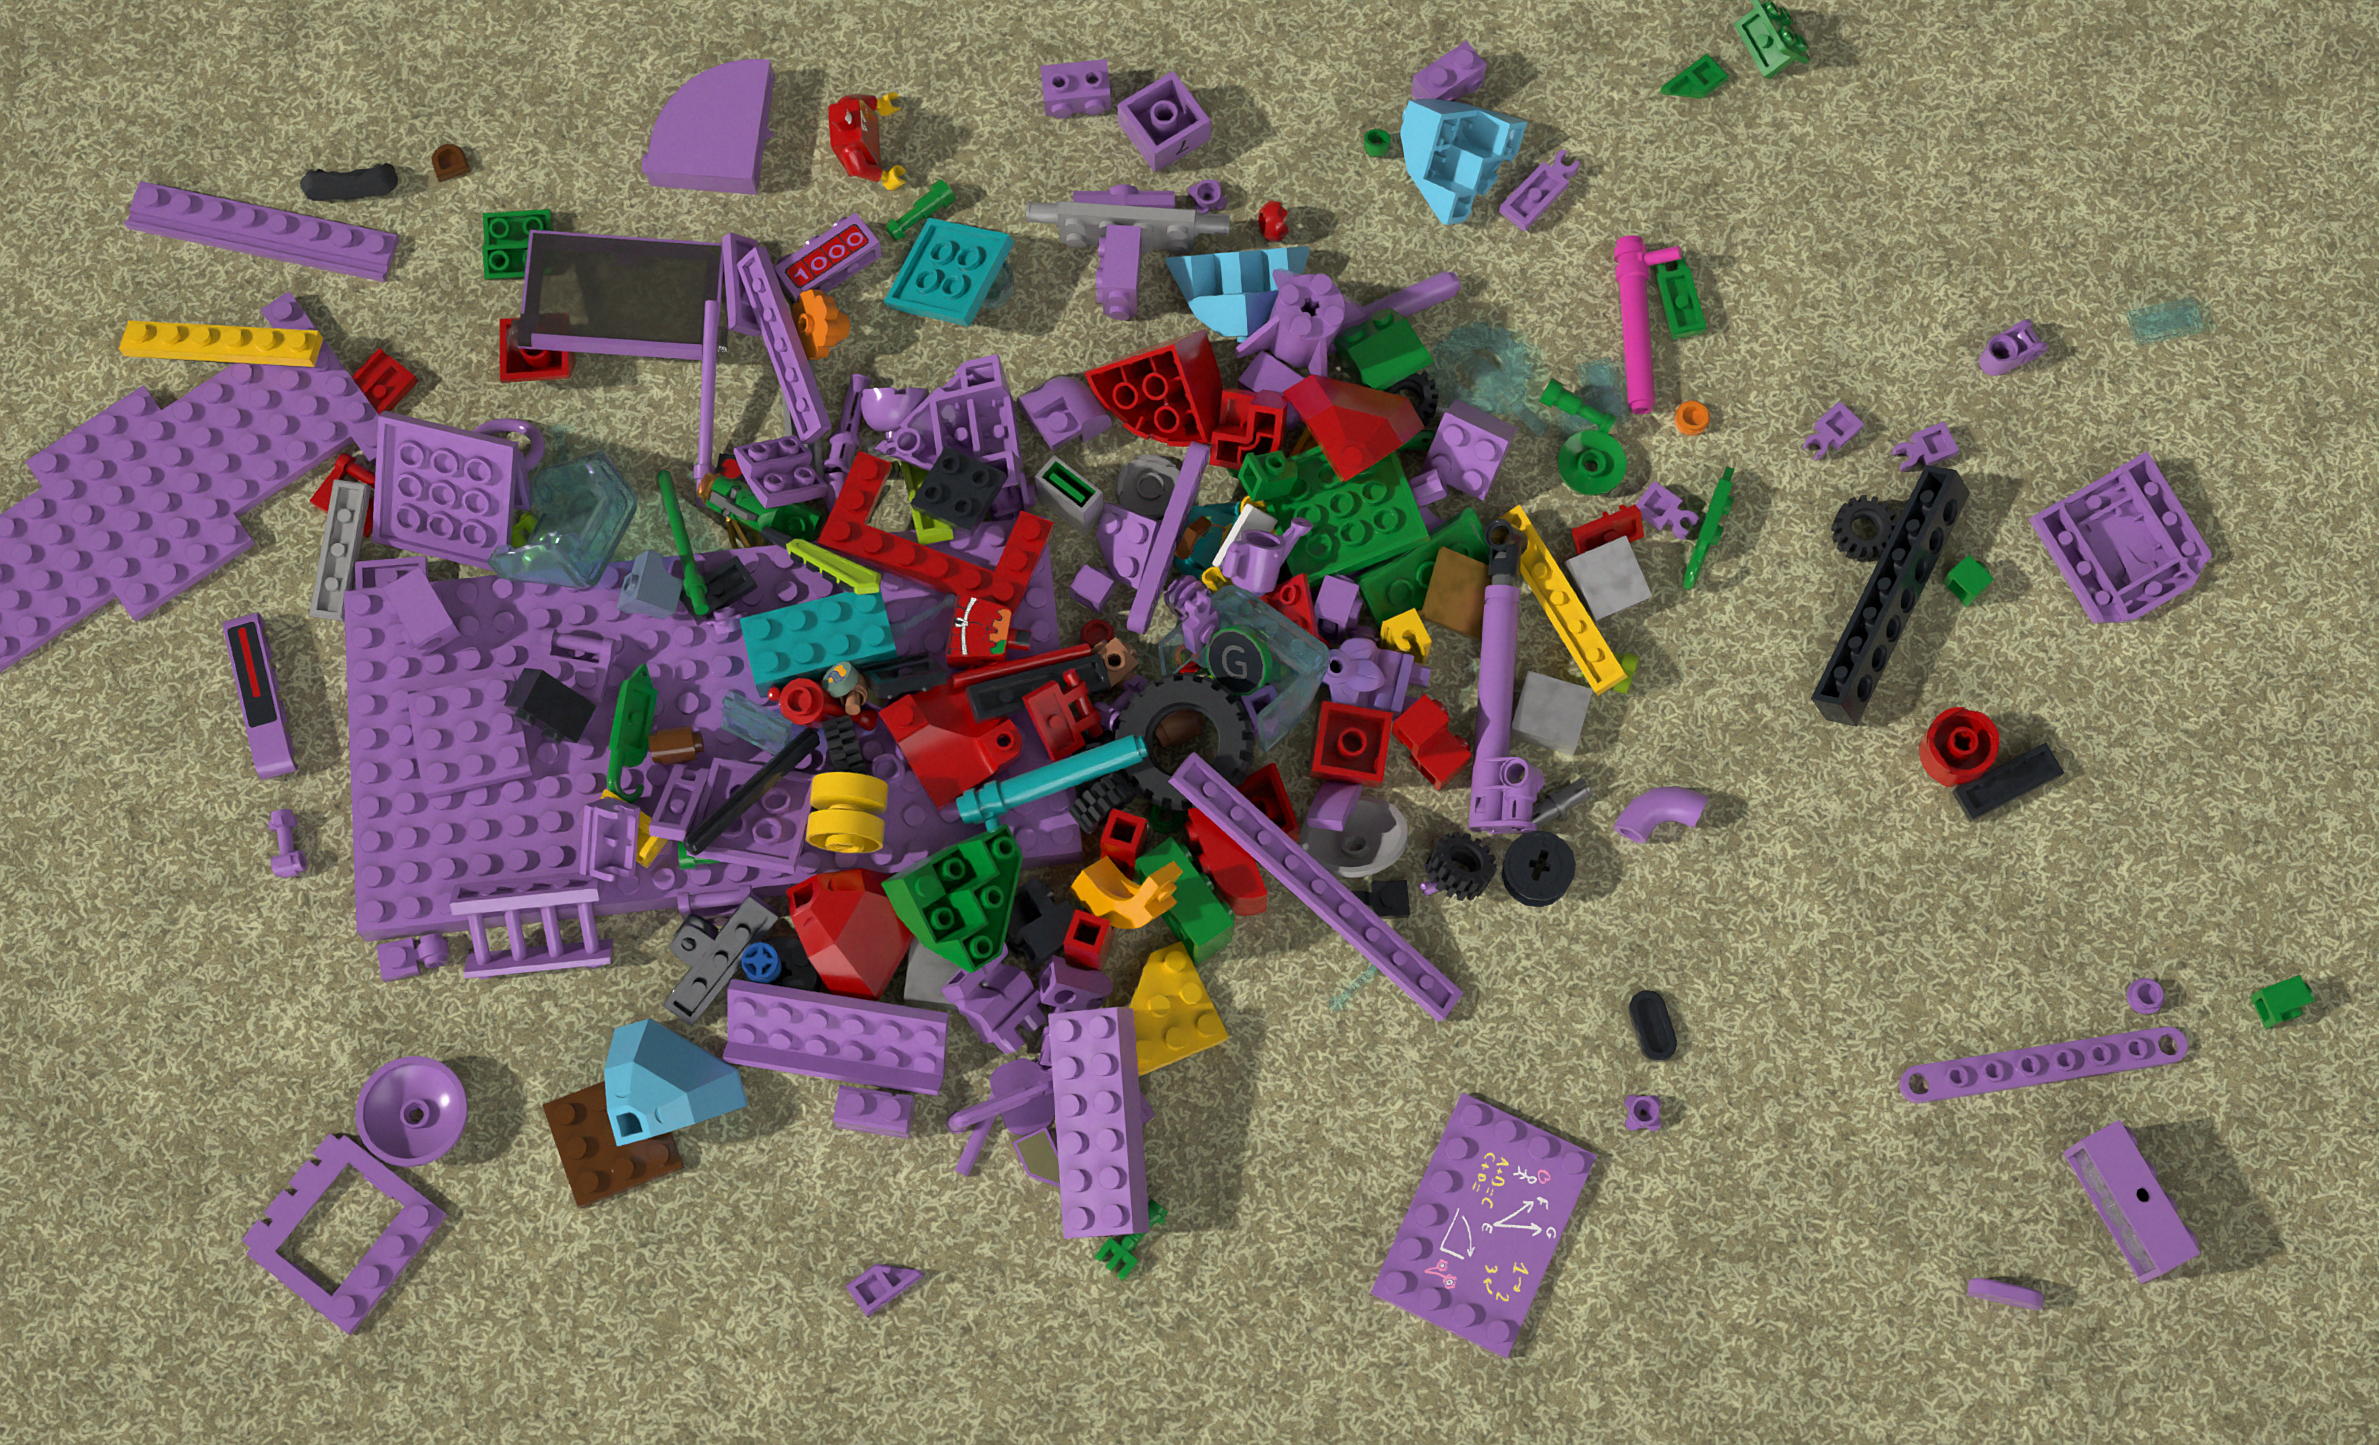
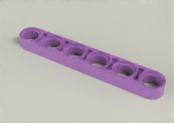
M1192 441L1188 448L1127 621V630L1143 635L1148 631L1175 556L1174 552L1179 545L1210 455L1209 445Z

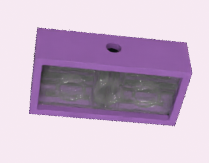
M2118 1120L2080 1140L2065 1150L2063 1154L2138 1280L2143 1284L2201 1253L2196 1247L2198 1246V1240L2188 1226H2184L2178 1217V1208L2174 1199L2167 1192L2164 1193L2156 1180L2158 1175L2154 1166L2149 1160L2143 1159L2136 1147L2138 1142L2134 1133L2129 1127L2123 1126L2122 1122Z

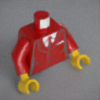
M890 92L877 99L875 95L850 94L840 98L838 103L831 104L828 107L830 145L849 177L855 176L873 182L882 180L884 187L890 191L898 189L906 183L905 180L898 178L905 174L906 171L900 165H895L888 171H883L881 166L878 116L875 111L877 109L878 113L882 116H888L899 111L900 107H894L890 103V101L899 98V95L895 92Z

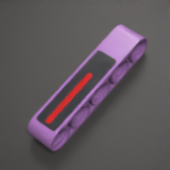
M255 612L224 621L223 630L254 765L259 778L263 781L297 771L298 765L293 764L292 755L295 752L290 732L286 733L284 725L287 722L283 701L279 700L277 691L280 688L275 668L271 669L269 661L272 658L268 636L264 637L262 627H265L260 613Z

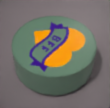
M840 662L826 673L822 681V687L832 697L844 696L856 685L859 673L849 662Z

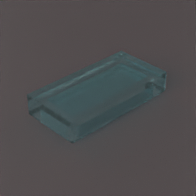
M2194 297L2128 311L2126 315L2136 346L2198 333L2204 328Z

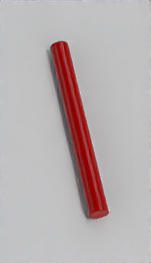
M1085 643L951 674V683L953 688L1040 669L1091 656L1089 644Z

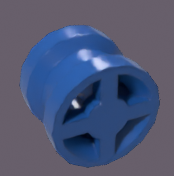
M762 942L754 943L747 947L742 955V967L751 981L770 984L780 975L782 969L781 960L775 949L769 944Z

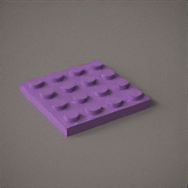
M383 411L378 416L372 542L505 573L510 565L518 442Z

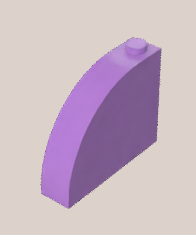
M747 59L724 63L698 74L677 90L659 114L653 128L648 154H644L642 158V172L647 175L651 186L757 195L765 146L766 126H768L775 80L770 60Z

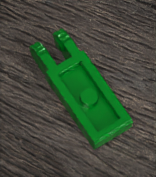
M1683 252L1682 259L1672 261L1675 268L1673 271L1667 272L1664 263L1652 265L1672 340L1705 334L1707 326L1690 267L1687 268Z

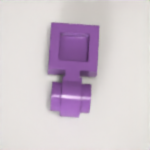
M429 934L420 938L421 944L418 945V948L413 937L376 945L382 980L389 982L420 975L419 962H424L426 968L447 964L446 958L449 957L447 940L443 939L442 934Z

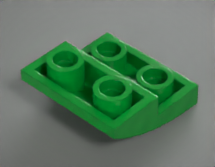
M552 210L482 213L484 279L524 278L530 230L553 231ZM546 251L544 276H553V251Z

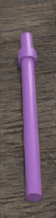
M705 301L698 465H694L693 478L697 480L696 507L708 508L706 501L710 498L711 481H714L715 466L712 465L719 316L718 301Z

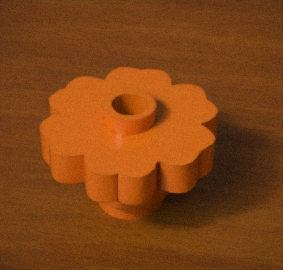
M809 289L801 292L799 303H794L792 306L791 317L807 360L827 358L829 347H834L840 340H845L850 332L849 317L838 310L833 297L825 296L823 290Z

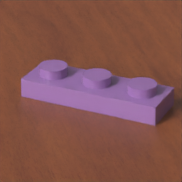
M728 233L722 237L729 330L759 336L762 333L737 267V263L755 246L758 247V240Z

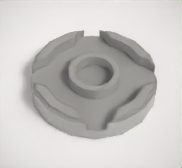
M1144 454L1122 467L1116 481V495L1121 506L1156 520H1161L1164 518L1180 471L1171 460L1165 457Z

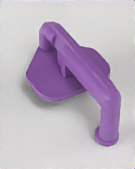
M1019 1058L999 1066L990 1077V1088L994 1098L950 1114L946 1121L947 1128L952 1133H962L966 1130L967 1126L1001 1114L1005 1127L1015 1135L1023 1136L1047 1127L1055 1114L1052 1074H1045L1036 1068L1037 1063L1026 1058Z

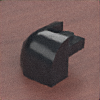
M1036 877L1024 883L1018 894L1014 896L1004 942L1016 959L1023 956L1030 962L1028 963L1030 970L1048 961L1052 955H1055L1064 946L1063 943L1073 918V910L1068 899L1058 905L1050 889L1041 880L1038 881Z

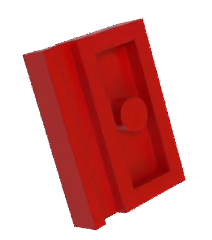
M378 348L352 376V379L378 415L383 411L391 412L419 382L415 375L391 356L389 357L381 348Z

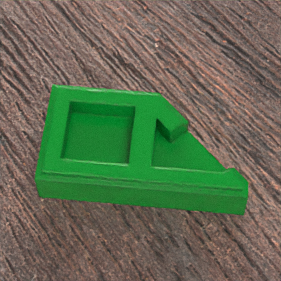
M1706 53L1664 84L1660 92L1663 95L1703 99L1728 81L1729 76Z

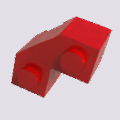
M1424 694L1394 721L1392 734L1398 743H1404L1412 751V754L1408 757L1411 764L1440 791L1470 763L1472 754L1469 752L1471 750L1470 746L1461 736L1457 734L1453 736L1447 730L1450 718L1445 706L1437 699L1431 700Z

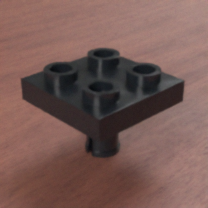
M945 446L910 502V505L915 511L973 536L1005 484L1007 476L1003 471Z

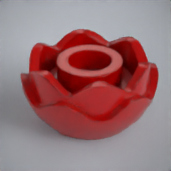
M1271 200L1265 203L1258 213L1261 235L1272 242H1281L1289 232L1285 224L1288 213L1282 207V202Z

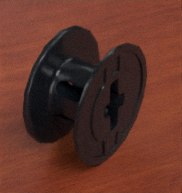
M1537 830L1522 834L1511 843L1505 853L1502 879L1506 890L1513 899L1525 906L1540 908L1554 904L1564 896L1574 879L1576 862L1573 852L1562 838L1551 832ZM1538 858H1542L1545 860L1539 880L1534 881L1531 879Z

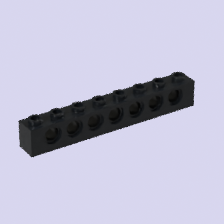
M1925 465L1811 697V700L1826 720L1857 727L1970 494L1957 470Z

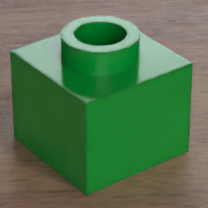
M1968 555L1948 573L1942 583L1968 607L1988 589L1994 578L1990 575V571L1985 564L1978 560L1975 561Z

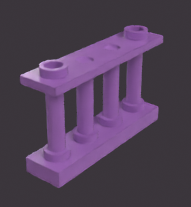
M580 872L454 885L449 902L452 916L465 915L468 917L475 953H468L464 977L488 979L495 975L582 966L597 968L604 964H611L613 939H598L592 902L599 901L602 879L590 875L585 876L580 874ZM574 903L578 907L584 942L562 944L555 906ZM537 907L541 909L547 946L526 948L519 909ZM494 911L504 913L511 949L489 950L482 913Z

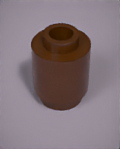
M693 725L661 729L657 731V734L649 735L650 751L654 764L662 762L663 766L695 761L698 760V753L704 752L701 731H694Z

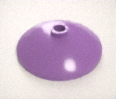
M422 1056L399 1058L380 1067L363 1086L356 1105V1125L365 1146L381 1160L400 1167H418L432 1163L444 1156L460 1139L468 1118V1099L460 1079L443 1063ZM416 1110H423L424 1116L422 1120L413 1122L412 1114Z

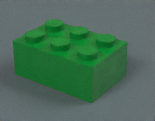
M1170 837L1135 860V882L1142 886L1149 875L1172 861L1183 871L1174 883L1177 887L1176 890L1171 894L1177 903L1160 916L1179 942L1182 941L1188 955L1197 966L1232 942L1235 925L1233 920L1236 917L1230 906L1224 900L1219 902L1212 893L1214 886L1209 877L1204 872L1198 874L1191 864L1193 857L1183 843L1177 845L1174 839Z

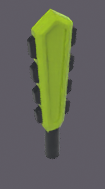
M769 525L764 526L761 530V537L787 550L791 560L796 563L806 564V568L814 573L820 572L822 578L829 582L839 583L840 588L848 593L854 592L862 595L880 591L882 577L878 573V569L869 565L862 566L851 557L839 556V552L833 549L821 548V544L815 541L795 539Z

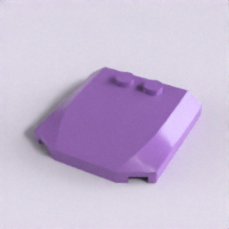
M2148 451L2028 519L2093 624L2132 622L2191 588L2197 581L2198 574L2204 564L2212 556V553Z

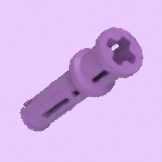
M852 374L850 376V384L842 408L838 429L830 436V453L828 460H825L822 466L823 470L828 474L835 472L849 473L854 453L860 447L857 434L863 415L861 391L869 389L872 382L867 376L861 374ZM854 399H857L853 418L851 419L850 414ZM841 452H843L842 459L839 457Z

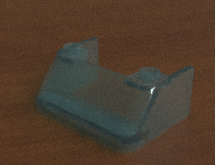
M1227 585L1210 597L1211 606L1217 609L1220 630L1229 625L1239 624L1252 628L1258 633L1256 637L1261 642L1265 641L1269 647L1273 661L1272 674L1266 683L1269 685L1273 684V687L1280 693L1257 714L1260 749L1266 753L1306 716L1329 668V649L1323 642L1250 591L1236 585ZM1189 616L1158 642L1162 678L1163 675L1176 674L1191 660L1199 666L1208 669L1206 662L1207 646L1197 654H1194L1185 647L1182 623Z

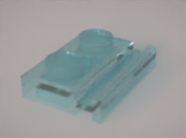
M730 690L723 698L722 729L774 755L792 741V730L790 729L793 725L792 721Z

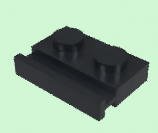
M927 651L860 665V673L866 679L867 686L878 698L892 699L900 696L901 693L913 690L929 691L934 686L947 683L946 670L933 657L929 658Z

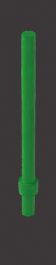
M661 470L658 472L657 478L685 575L683 581L686 595L692 600L695 613L704 615L709 610L705 597L707 592L704 577L698 572L671 473L668 470Z

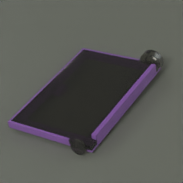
M530 230L520 319H512L511 339L518 340V348L703 360L705 301H718L719 316L716 360L727 361L729 327L719 326L724 268L722 243Z

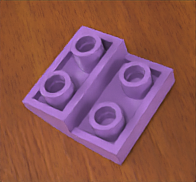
M795 435L735 447L734 454L742 474L752 492L765 509L826 497L828 485L810 466L812 454Z

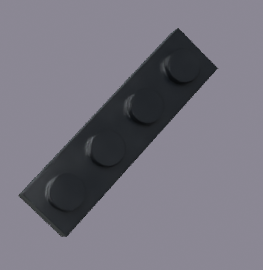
M1101 654L968 686L965 693L975 723L978 724L1028 711L1022 697L1052 680L1059 684L1061 691L1064 690L1067 684L1063 673L1070 669H1076L1079 678L1085 680L1089 689L1087 696L1108 691L1112 686Z

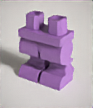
M1375 646L1369 660L1380 668L1385 678V683L1373 691L1359 692L1357 707L1392 712V722H1394L1418 700V698L1405 696L1407 686L1412 685L1427 689L1431 668L1413 662L1414 656L1403 655L1395 651L1379 649Z
M1005 942L1001 956L974 973H969L961 968L940 990L948 1002L954 1003L958 1007L959 1014L967 1016L968 1023L979 1033L977 1036L984 1044L994 1042L1004 1054L1017 1051L1024 1043V1039L1015 1029L1019 1023L1027 1032L1039 1028L1047 1018L1038 1005L1041 1001L1040 992L1038 989L1034 990L1032 982L1026 973L1014 966L1002 964L1001 960L1008 954Z

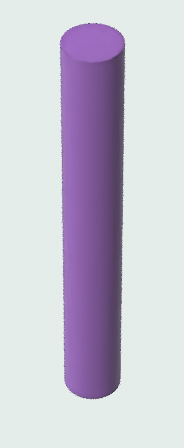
M991 1092V1094H990L988 1100L994 1098L992 1092ZM997 1115L977 1122L955 1168L956 1172L968 1177Z

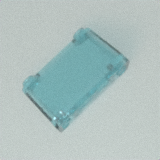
M602 450L538 471L531 485V498L543 514L524 547L515 549L511 545L505 544L493 550L487 563L502 579L574 589H584L597 585L638 507L637 497L632 487Z

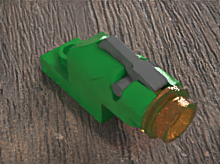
M706 473L696 493L697 497L702 499V503L708 508L740 524L747 525L761 532L764 526L769 525L795 539H803L805 541H815L824 517L823 513L801 502L765 509L748 484L735 478H728L720 473Z

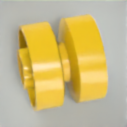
M829 772L814 776L811 785L810 805L819 811L808 815L806 841L814 847L840 853H871L881 850L883 848L885 822L876 815L883 814L887 810L888 784L876 777L849 772Z

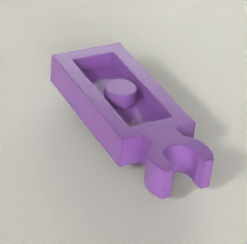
M1564 149L1556 154L1552 167L1543 162L1500 205L1499 212L1523 232L1568 188L1569 181L1566 178L1573 177L1578 171L1580 164L1578 160L1571 166H1565L1561 163L1567 153Z

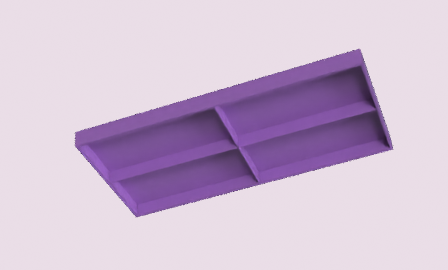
M1017 519L980 523L973 536L952 528L954 539L923 546L995 571ZM916 530L891 532V534L918 543ZM1049 542L1045 547L1014 619L1013 628L1032 631L1030 651L1009 649L1007 661L1060 649ZM777 545L694 554L698 572L703 577L733 557L738 556L758 587L730 605L740 612L746 611L747 615L744 617L847 592L840 588L839 583L829 582L822 578L820 572L814 573L806 568V564L796 563L791 560L787 550ZM679 555L662 557V564L665 570L670 575L684 580L685 575ZM635 560L430 582L461 636L424 657L417 647L409 649L399 632L405 628L400 618L393 621L383 604L384 601L388 600V597L382 587L344 591L357 933L366 942L469 931L470 927L467 916H452L449 902L454 885L580 872L585 805L599 800L604 790H608L607 772L611 755L609 744L620 682L627 680L641 664H647L653 688L658 690L651 735L657 734V731L661 729L693 725L694 731H701L704 752L698 753V760L679 763L687 765L688 769L699 770L701 767L711 769L714 757L764 766L808 727L796 725L788 721L783 716L779 703L771 701L768 696L760 698L754 683L742 628L725 634H716L713 624L707 625L705 621L697 625L680 599L675 614L662 620L646 614H628L617 610L624 578L632 573ZM878 569V573L882 577L880 588L898 657L927 651L929 658L933 657L946 670V680L951 678V674L968 669L950 668L946 659L957 598ZM545 627L555 628L558 633L602 641L604 638L616 640V652L603 703L590 701L597 707L577 743L562 741L561 745L554 744L541 736L543 730L537 726L529 727L524 725L533 776L426 799L423 796L406 694L511 671L515 674L517 682L524 668L535 669L541 647V637ZM555 647L553 654L554 656L598 663L600 658L599 654ZM913 690L901 693L900 696L894 698L891 704L907 694L913 695L921 691ZM862 705L860 706V711L869 708ZM1028 711L1007 716L1011 719L1022 737L1023 750L1020 757L1008 769L987 783L994 780L1002 782L1055 763L1050 760ZM878 713L877 724L872 731H865L856 722H852L867 775L870 776L869 768L873 760L883 754H892L899 757L904 763L906 775L901 785L895 789L888 790L886 812L876 815L885 822L883 848L881 850L871 853L828 851L810 845L805 837L795 874L722 861L721 863L696 865V869L681 870L678 857V841L669 839L648 869L636 862L634 876L627 878L616 874L615 881L602 880L599 901L592 902L594 917L678 907L677 894L681 892H690V895L739 890L741 885L751 884L753 894L759 898L787 895V889L820 873L864 868L895 875L908 866L946 847L988 830L985 822L978 825L972 822L966 825L959 813L957 802L952 803L939 812L937 811L901 755L900 749L881 722ZM814 729L813 731L820 737V744L791 771L814 775L835 772L823 729ZM1001 738L997 744L1001 747H1006L1010 744L1011 740ZM650 745L647 758L644 759L642 764L637 767L623 768L620 784L622 790L627 794L633 793L639 784L644 785L642 796L632 805L640 807L641 812L652 818L675 764L663 766L662 762L654 764ZM1072 753L1069 754V755H1067L1066 757L1060 759V760H1063V759H1066V758L1071 757V756H1072ZM984 785L980 786L976 790L983 789ZM1075 786L1011 808L1008 814L998 817L1001 825L1008 824L1023 854L1021 869L1083 862L1080 825L1068 812L1077 800ZM574 903L555 906L558 921L579 918L578 907ZM537 907L519 909L522 925L543 922L541 909ZM503 912L482 913L485 929L507 926Z

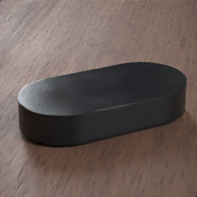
M1651 990L1640 991L1633 996L1628 1007L1640 1050L1648 1060L1664 1062L1671 1058L1677 1048V1039L1666 1004L1658 993Z

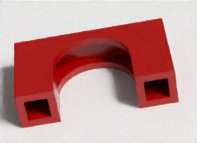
M1112 808L1100 840V860L1108 856L1120 872L1133 883L1135 880V860L1143 856L1148 843L1147 819ZM1085 908L1083 911L1076 909L1063 943L1066 963L1087 971L1098 970L1102 972L1117 927L1111 926L1110 920L1092 915Z

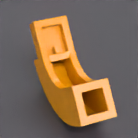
M1106 856L1082 870L1069 888V891L1092 915L1110 920L1111 926L1121 929H1135L1149 923L1177 903L1171 894L1176 890L1177 887L1174 883L1183 871L1172 861L1149 875L1141 886L1127 879L1109 857Z

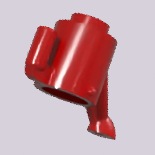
M798 678L789 682L783 689L772 687L768 691V698L779 703L781 712L788 721L811 728L812 730L823 729L822 722L849 715L846 712V707L841 706L839 697H832L822 687V681L817 682ZM864 709L856 715H850L852 722H856L863 730L872 731L877 724L878 713L874 709Z

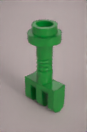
M1152 1198L1148 1202L1150 1229L1156 1222L1163 1226L1167 1221L1165 1216L1169 1213ZM1148 1232L1128 1234L1120 1244L1109 1237L1094 1258L1101 1262L1106 1258L1109 1251L1113 1253L1114 1256L1107 1263L1106 1268L1112 1272L1120 1261L1125 1263L1126 1265L1117 1275L1120 1280L1124 1281L1139 1263V1260L1131 1253Z

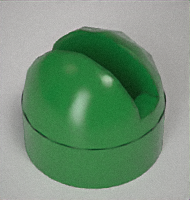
M1371 129L1365 133L1364 150L1367 155L1372 158L1373 156L1382 158L1388 153L1391 136L1387 131ZM1373 142H1380V145L1373 144Z

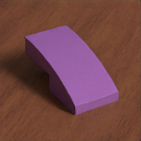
M1327 780L1320 787L1307 815L1308 827L1343 831L1348 815L1354 814L1362 791V785Z

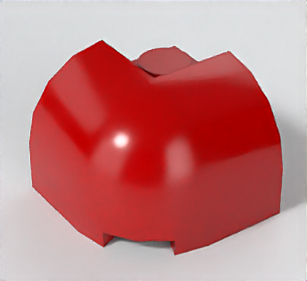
M1225 387L1222 390L1219 425L1212 431L1209 465L1240 470L1248 453L1253 452L1257 456L1280 451L1285 437L1288 399L1282 394L1265 389L1258 393Z

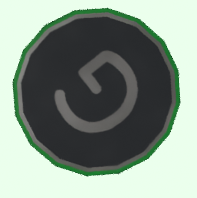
M1240 624L1229 625L1212 635L1207 645L1206 662L1213 679L1222 686L1227 687L1234 695L1245 696L1256 692L1268 682L1272 674L1273 661L1270 649L1265 641L1261 642L1256 637L1258 633L1252 628Z

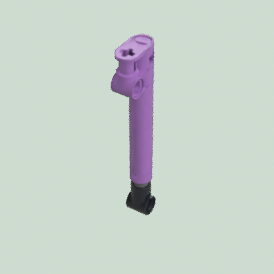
M1497 519L1488 525L1484 534L1485 542L1490 547L1488 578L1492 580V585L1485 588L1484 602L1486 604L1484 605L1468 829L1473 832L1481 833V831H1485L1490 834L1528 833L1537 830V825L1532 823L1533 802L1537 801V793L1543 787L1544 774L1539 767L1522 758L1509 757L1519 618L1518 605L1520 603V589L1515 587V581L1519 580L1521 555L1527 549L1528 537L1525 532L1507 520ZM1509 535L1508 540L1503 544L1504 539ZM1525 771V777L1519 782L1521 773Z

